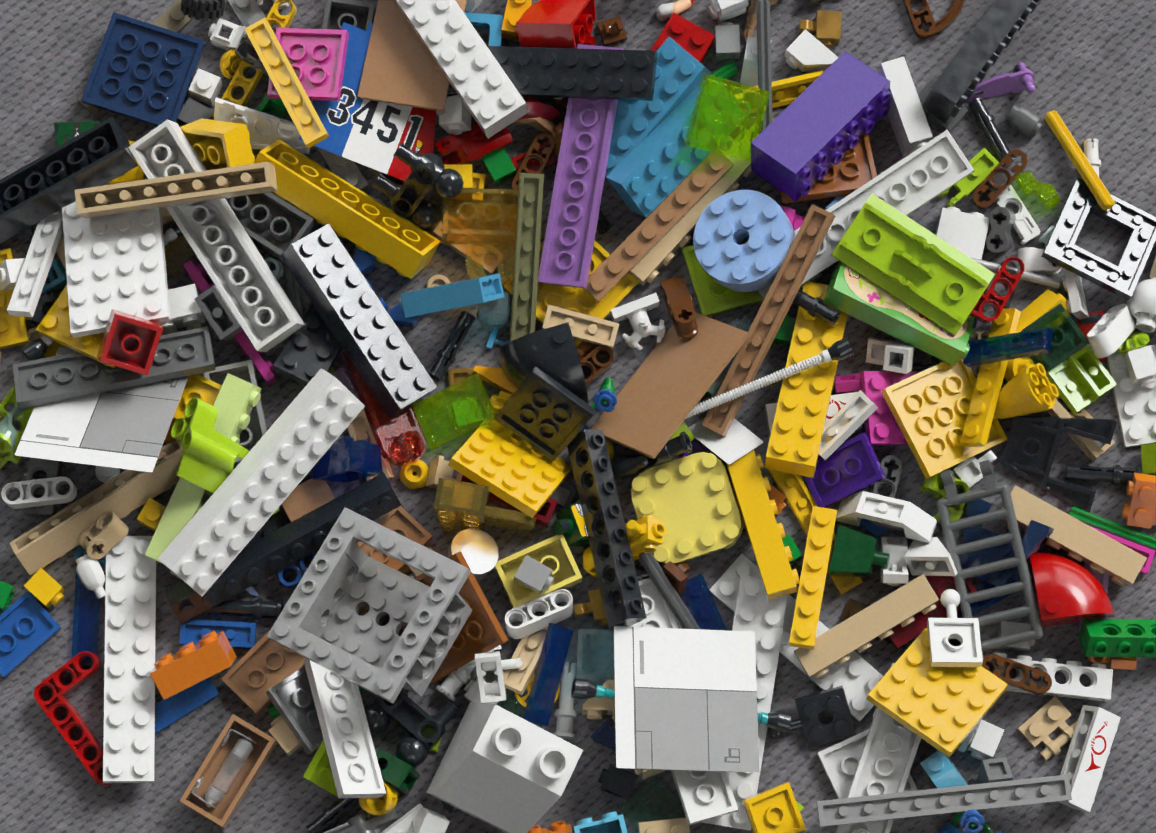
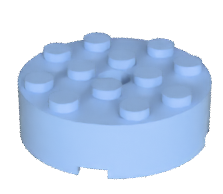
M736 190L721 195L704 209L695 226L693 244L699 263L716 283L733 291L752 292L763 289L773 283L795 239V233L789 218L772 198L758 191ZM745 237L749 238L747 243L741 245Z

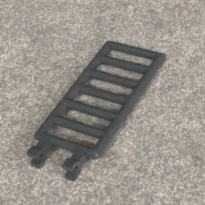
M989 460L979 462L985 488L962 494L957 493L953 471H942L941 477L947 497L937 501L947 551L950 553L958 572L953 578L956 591L960 595L959 604L962 617L973 618L970 603L1020 591L1024 593L1026 606L976 618H978L979 627L1029 615L1032 630L981 642L982 652L1039 639L1043 636L1010 489L1006 483L996 485L992 462ZM1001 495L1004 509L950 521L947 507ZM1006 518L1009 533L956 546L953 531ZM1012 542L1015 557L962 570L959 555ZM1018 567L1021 581L967 594L964 579Z

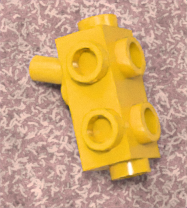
M644 515L637 521L630 520L625 524L633 560H637L642 552H655L656 546L663 544L662 536L665 535L666 529L662 521L654 516Z

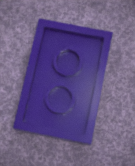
M862 433L842 443L826 460L818 455L814 478L804 476L817 507L827 508L886 478L866 433Z

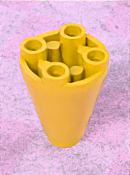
M1041 363L1030 364L1024 367L1001 388L993 419H1006L1038 413L1054 407L1055 398L1059 396L1057 387L1050 383L1046 376L1045 368Z

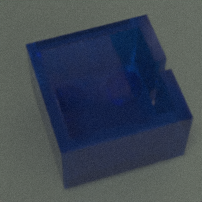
M350 437L339 439V443H333L312 468L313 479L348 483L360 480L362 476L363 478L382 474L380 445L371 444L369 440L354 441V438Z

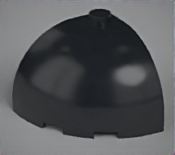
M569 322L527 334L509 342L498 350L497 358L508 379L517 388L531 371L538 367L585 403L589 404L586 383Z

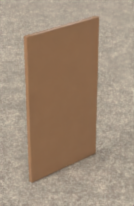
M378 0L357 97L359 99L444 112L450 84L449 80L394 0ZM455 0L465 14L467 0Z
M696 313L698 333L694 338H680L673 324L662 338L661 343L656 345L616 396L617 404L615 409L608 413L604 411L591 430H603L605 438L654 459L749 338L750 334L747 331Z

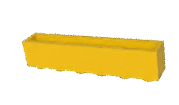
M753 449L733 463H726L769 601L796 593V584H799L800 580L797 570H791L789 561L793 560L789 546L784 547L782 538L786 537L782 523L777 524L775 519L778 509L775 500H770L767 493L771 491L769 480L767 477H762L760 469L764 468L761 455H755Z

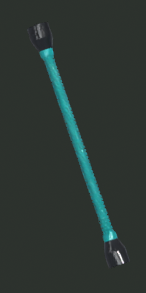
M574 678L571 697L583 700L590 698L601 699L603 697L615 699V690L596 685L587 679ZM783 711L757 713L759 724L766 725L774 731L786 733L789 731L791 713Z

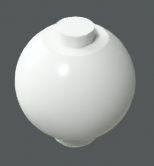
M1156 278L1137 283L1132 297L1127 301V307L1133 320L1136 322V328L1146 333H1152L1156 328Z

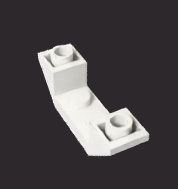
M865 491L843 499L836 515V521L859 526L861 519L864 518L904 528L906 538L930 543L937 524L935 518L911 502Z

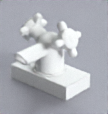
M656 293L610 311L612 321L615 323L629 319L634 333L631 336L624 333L622 338L633 349H643L638 344L641 338L655 335L657 336V343H661L665 335L664 320L660 319L659 326L651 325L647 314L648 310L659 307L660 301Z
M501 645L487 653L475 654L481 703L506 700L503 670L516 669L523 664L521 658L501 660L500 651L494 652V650L501 649Z

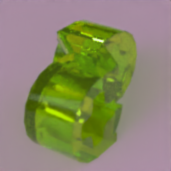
M1026 170L1015 179L1023 194L1037 195L1046 210H1050L1061 203L1060 197L1053 185L1038 182L1031 171Z

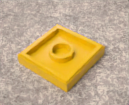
M789 782L742 800L753 833H799L806 830Z

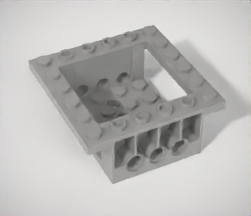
M345 507L267 637L391 703H394L402 688L422 697L473 611L458 594L471 571L469 568ZM356 540L435 580L429 587L369 557L358 546ZM363 605H369V612L364 616H360L358 614L359 609ZM384 615H389V623L385 626H379L380 618ZM407 625L402 635L399 636V630Z

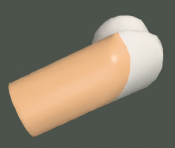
M679 0L673 3L661 4L656 10V16L660 21H667L673 12L678 15L691 8V1Z

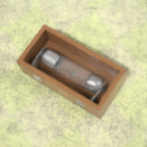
M232 714L181 797L180 802L226 829L278 744L277 740Z

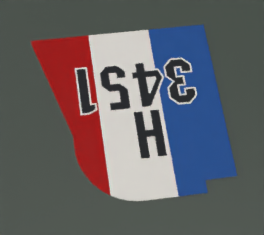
M343 22L341 30H347L349 38L340 101L313 100L312 105L329 135L327 139L314 146L405 181L411 173V167L393 155L401 143L415 151L418 140L423 143L419 155L433 153L436 110L359 99L357 95L373 24L369 22L368 28L365 31Z

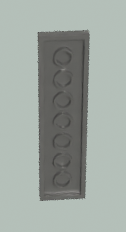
M208 326L161 335L148 375L117 366L113 369L79 352L12 364L16 401L19 409L216 370Z

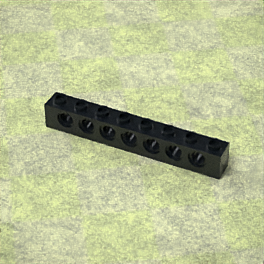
M584 429L574 437L567 448L609 628H614V626L630 627L647 618L603 430Z

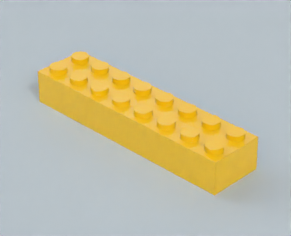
M280 139L261 150L254 162L255 164L270 162L275 166L278 191L273 192L276 196L289 201L298 210L308 213L319 224H329L338 236L349 239L360 250L367 251L374 255L379 262L390 265L401 276L412 279L431 261L441 242L404 217L396 215L385 205Z
M807 281L804 283L803 291L814 298L819 297L824 301L829 285ZM799 306L786 368L788 366L791 367V365L794 366V364L797 365V363L815 355H820L822 351L827 350L836 341L843 339L848 314L840 311L837 322L834 325H830L815 315L814 317L809 315L808 311ZM839 360L827 363L825 361L810 369L808 368L805 371H799L795 375H790V377H784L766 453L765 468L814 478Z

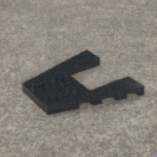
M1016 416L1012 423L1001 464L1038 484L1046 491H1050L1070 505L1090 513L1096 490L1050 477V470L1062 431L1110 445L1117 420Z

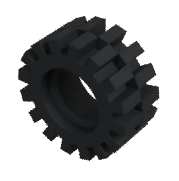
M181 0V12L184 15H188L189 18L195 17V20H200V18L204 21H208L209 18L216 20V18L219 19L224 14L225 0Z

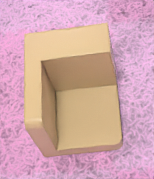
M438 455L431 458L426 486L450 492L453 491L456 479H453L454 469L448 466L450 461L444 460V456Z

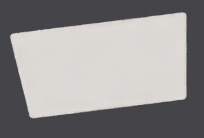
M705 417L689 427V430L698 441L727 464L733 463L763 443L759 437L736 419L733 420L726 436L702 426Z

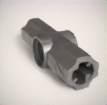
M395 809L384 815H373L366 812L347 820L345 824L323 833H381L399 818Z

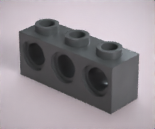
M26 457L29 465L28 470H24L23 481L36 480L39 474H47V478L61 477L63 461L39 460V458ZM37 488L34 491V498H41L45 494V488ZM57 504L45 505L39 509H34L33 507L20 509H23V513L26 516L50 518L56 514Z

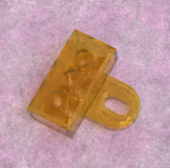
M463 188L462 192L453 199L442 198L441 244H466V271L470 279L487 276L484 273V257L487 255H493L497 258V274L500 273L502 286L507 284L512 278L518 190Z
M439 478L434 502L436 524L440 525V529L455 531L456 527L461 529H480L485 532L487 524L516 530H534L535 517L531 518L525 513L490 507L488 486Z

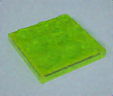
M703 74L685 145L751 162V142L760 134L770 91Z

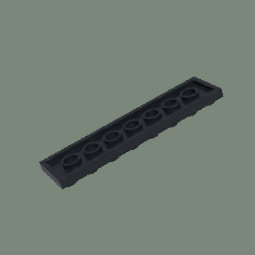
M487 46L522 97L653 101L658 56L656 51Z

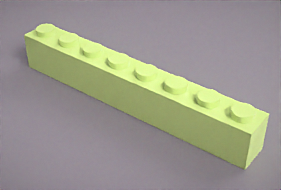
M228 373L213 405L218 409V416L213 429L239 444V436L250 422L249 415L252 408L260 400L262 388ZM180 477L145 555L161 562L158 560V557L213 493Z

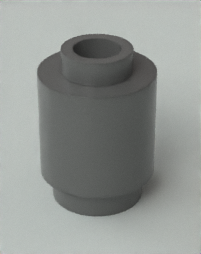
M1017 104L1013 106L1005 119L1009 122V126L1027 138L1031 134L1036 136L1043 125L1040 123V116L1023 105L1020 107Z

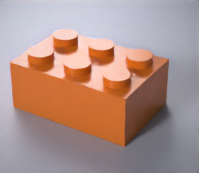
M215 630L202 636L199 643L194 645L193 641L180 647V651L172 656L171 653H167L157 659L158 662L154 663L155 667L150 672V675L164 700L232 666L237 656L224 631L216 634Z

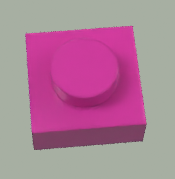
M860 373L836 376V393L842 392L845 394L861 390Z

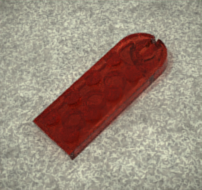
M344 351L343 356L360 401L365 405L363 409L380 454L387 462L395 466H405L409 462L417 461L425 452L426 441L413 405L389 419Z

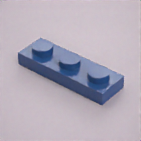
M188 620L181 624L179 644L185 645L193 641L195 645L199 643L202 636L215 630L216 634L224 631L232 648L251 649L256 643L257 624Z

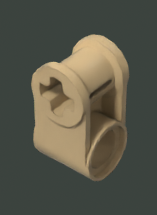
M106 511L88 529L82 532L79 537V543L82 548L86 549V553L91 559H101L118 542L126 537L129 529L112 511Z

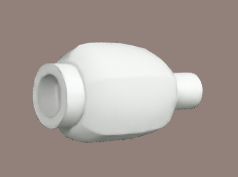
M88 555L75 560L77 563L76 572L83 585L87 589L94 591L98 599L104 597L105 590L103 585L105 575L98 560L91 559Z

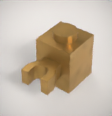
M817 10L815 21L800 20L798 34L800 35L806 29L810 34H815V38L828 49L834 48L835 45H839L841 38V11Z
M600 589L588 591L590 602L574 605L575 617L592 613L595 623L600 622L601 626L608 625Z

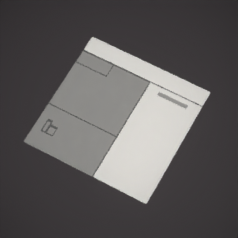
M59 347L56 356L77 351ZM189 376L35 405L15 456L153 472Z
M614 626L616 768L758 773L759 748L755 632Z

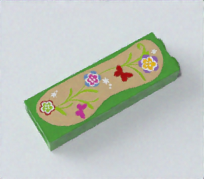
M841 261L834 268L823 301L955 366L960 358L964 359L970 349L967 343L975 331L972 328L975 318L969 315L955 336Z

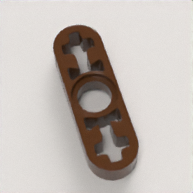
M540 133L534 138L512 182V191L516 197H518L517 184L519 173L543 174L555 150V140L552 135ZM547 140L550 148L545 147L541 157L538 155L540 151L539 142L543 143ZM531 160H537L541 167L538 171L532 172L527 169V163Z
M1018 149L1011 150L977 187L973 194V201L978 208H990L1027 166V156L1023 151ZM1013 156L1014 158H1017L1018 156H1020L1022 165L1019 166L1016 164L1011 169V172L1015 174L1011 176L1010 172L1007 170L1008 167L1012 164L1011 157ZM997 173H1003L1007 176V182L1002 186H998L993 182V177ZM987 183L994 190L999 191L995 194L992 190L988 196L989 202H979L980 196L978 194L980 192L985 194L989 190V187L986 186Z
M996 654L987 655L983 659L982 667L988 671L989 667L986 666V663H990L992 660H995V665L1001 668L1004 667V663L1008 664L1004 671V677L1000 676L1002 673L1000 670L995 669L992 674L1008 685L1037 695L1046 693L1052 686L1050 675L1039 669ZM1016 667L1022 671L1023 677L1020 681H1013L1010 678L1009 671L1011 668ZM1028 672L1032 673L1029 678L1037 680L1040 676L1043 677V682L1046 683V686L1037 689V684L1032 681L1028 682V686L1024 685L1028 678Z

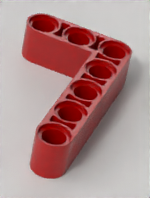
M1015 256L1009 257L1000 264L986 291L969 314L970 316L983 323H990L1000 316L1024 272V263L1020 258ZM1008 262H1012L1017 266V273L1015 275L1007 272L1006 265ZM999 283L1005 287L1006 292L1004 296H998L995 293L994 287L996 284ZM984 305H990L993 308L994 314L991 318L983 315L982 308Z
M84 651L78 653L39 683L34 690V698L93 779L101 785H112L114 783H103L102 744L66 697L100 670L101 660L99 656L95 653ZM90 656L93 661L92 667L85 670L82 662L86 657ZM66 672H70L73 676V680L69 685L63 683V675ZM50 687L53 695L50 700L46 701L43 698V691L45 688ZM61 707H65L68 714L63 721L57 716L58 710ZM76 727H79L82 730V737L76 741L72 737V732ZM90 747H94L97 750V756L92 761L87 757V751Z

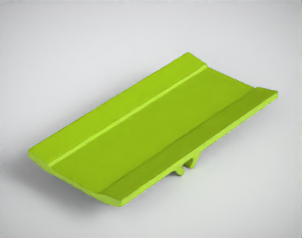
M872 193L831 254L954 336L995 275Z

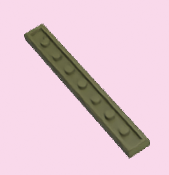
M519 173L509 342L535 332L544 174Z

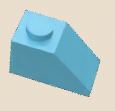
M939 750L920 763L937 788L968 785L949 757Z

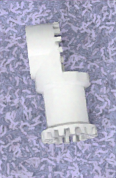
M475 660L459 668L457 671L451 672L442 685H438L436 689L454 702L456 699L455 695L463 684H467L469 680L477 678Z

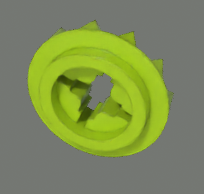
M1145 332L1131 333L1115 352L1125 354L1129 351L1145 347L1150 341L1148 334Z

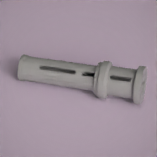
M562 662L559 709H556L554 713L557 720L556 732L553 734L561 739L572 740L575 739L573 724L577 713L573 710L574 698L571 697V689L577 664L571 663L569 665V662Z

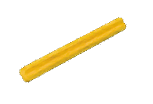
M1049 111L1044 119L1102 210L1111 209L1115 201L1057 111Z

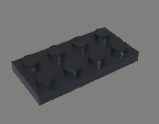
M313 303L302 318L305 326L292 334L273 365V371L304 386L311 381L321 368L329 372L343 349Z

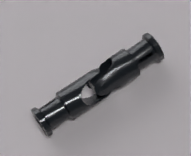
M684 431L678 437L668 440L658 453L657 461L652 464L650 457L639 452L614 459L613 463H611L614 480L619 478L623 480L633 476L639 469L648 470L674 459V456L681 453H691L693 448L689 436Z

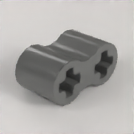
M996 207L990 212L991 232L987 236L986 245L992 252L1006 253L1012 248L1011 228L1015 223L1016 215L1010 208ZM1004 215L1007 216L1006 221L998 220V216ZM996 239L1004 240V244L998 245L995 244Z

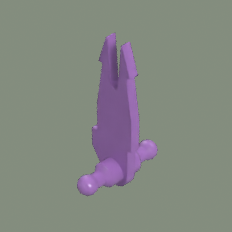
M1019 62L1016 65L1018 72L1012 74L1005 73L978 83L974 91L977 93L972 94L969 100L965 102H971L978 97L983 99L1010 92L1016 94L1025 89L1028 93H1033L1035 91L1033 72L1025 68L1026 66L1023 62Z

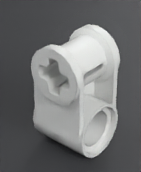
M1032 247L1018 249V258L1023 261L1025 271L1052 276L1058 274L1062 269L1058 265L1052 266V262L1041 257L1044 249Z

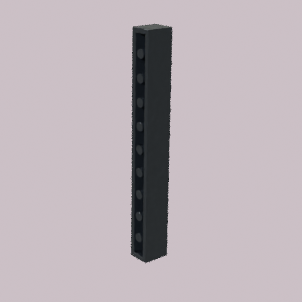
M383 472L244 547L203 596L199 595L184 581L164 590L170 607L182 624L318 551L345 507L373 521L401 506L385 473Z

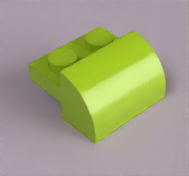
M1088 345L1046 374L1050 383L1057 387L1060 397L1074 415L1100 399L1117 385Z

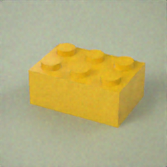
M202 118L180 127L207 170L255 164V157L250 144V134L246 124Z

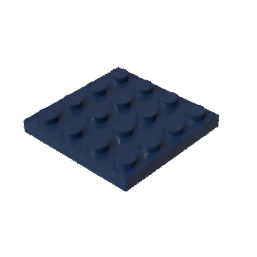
M113 12L81 101L84 104L156 127L167 119L177 123L179 113L183 108L188 89L205 47V41Z

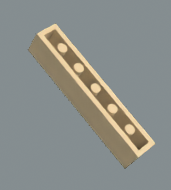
M1015 485L1012 488L1010 494L1017 523L1025 528V533L1031 520L1049 526L1054 530L1049 537L1046 536V545L1055 550L1061 548L1069 552L1067 555L1069 558L1079 563L1082 560L1090 564L1089 568L1101 575L1104 572L1112 576L1111 580L1122 587H1125V585L1130 586L1134 583L1147 559L1145 556Z
M924 574L816 637L814 650L798 648L794 650V653L809 677L814 675L817 679L829 672L827 667L836 662L837 666L851 659L848 654L856 649L861 653L872 646L870 641L879 637L880 640H883L893 634L892 628L900 624L903 628L915 621L913 617L915 614L922 611L925 615L937 608L935 603L939 599Z

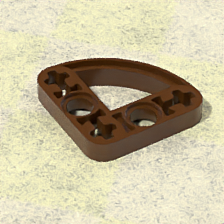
M903 0L913 31L917 37L922 39L933 37L949 27L959 15L965 0H955L947 14L935 22L927 0H918L923 4V9L920 11L911 9L910 3L914 0ZM924 15V24L930 25L928 32H925L923 29L919 30L921 25L920 16Z

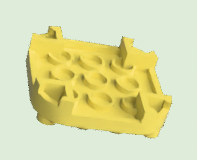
M705 452L694 453L645 470L632 481V502L638 520L644 515H652L656 519L661 520L666 529L665 535L662 536L663 544L656 546V551L652 553L657 561L665 564L671 561L674 565H679L682 562L724 548L728 549L735 545L736 541L740 538L744 527L743 517L737 504L728 470L725 464L714 454Z

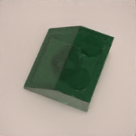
M1061 303L1021 330L1030 358L1035 364L1041 363L1045 368L1046 374L1089 344V341Z

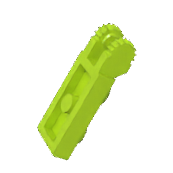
M985 148L969 161L974 172L953 185L959 193L948 201V207H954L963 197L966 198L999 164ZM952 187L939 194L938 197H944Z

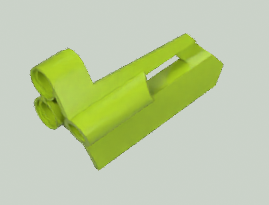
M193 397L186 405L184 418L177 419L171 429V437L178 440L183 448V454L176 475L214 493L234 470L236 459L238 457L243 459L249 453V450L213 429L218 416V409L197 397Z

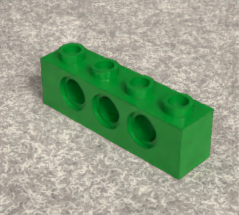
M1083 619L1078 640L1085 657H1156V619Z

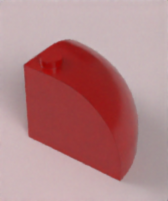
M540 0L536 2L516 22L515 32L519 36L520 46L541 48H577L578 44L595 46L596 36H591L593 21H596L595 0Z
M1032 553L1028 558L1036 605L1042 627L1076 623L1083 619L1114 617L1113 607L1107 592L1099 580L1084 566L1067 557L1051 553Z

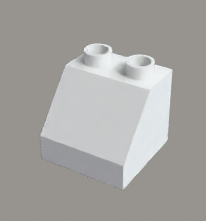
M470 702L426 793L505 833H527L562 796L583 750L496 704Z

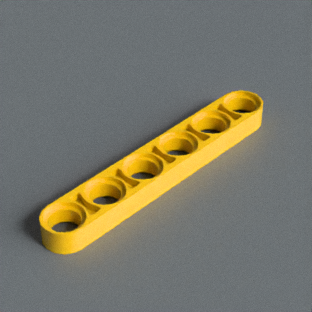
M276 0L266 19L270 25L277 24L279 28H289L297 12L296 6L291 0ZM283 3H288L291 6V11L287 15L279 14V7ZM242 60L221 99L245 107L263 75L261 69L255 67V76L250 79L245 78L244 70L249 66H255ZM237 87H242L244 89V96L239 100L234 99L232 96L233 90Z

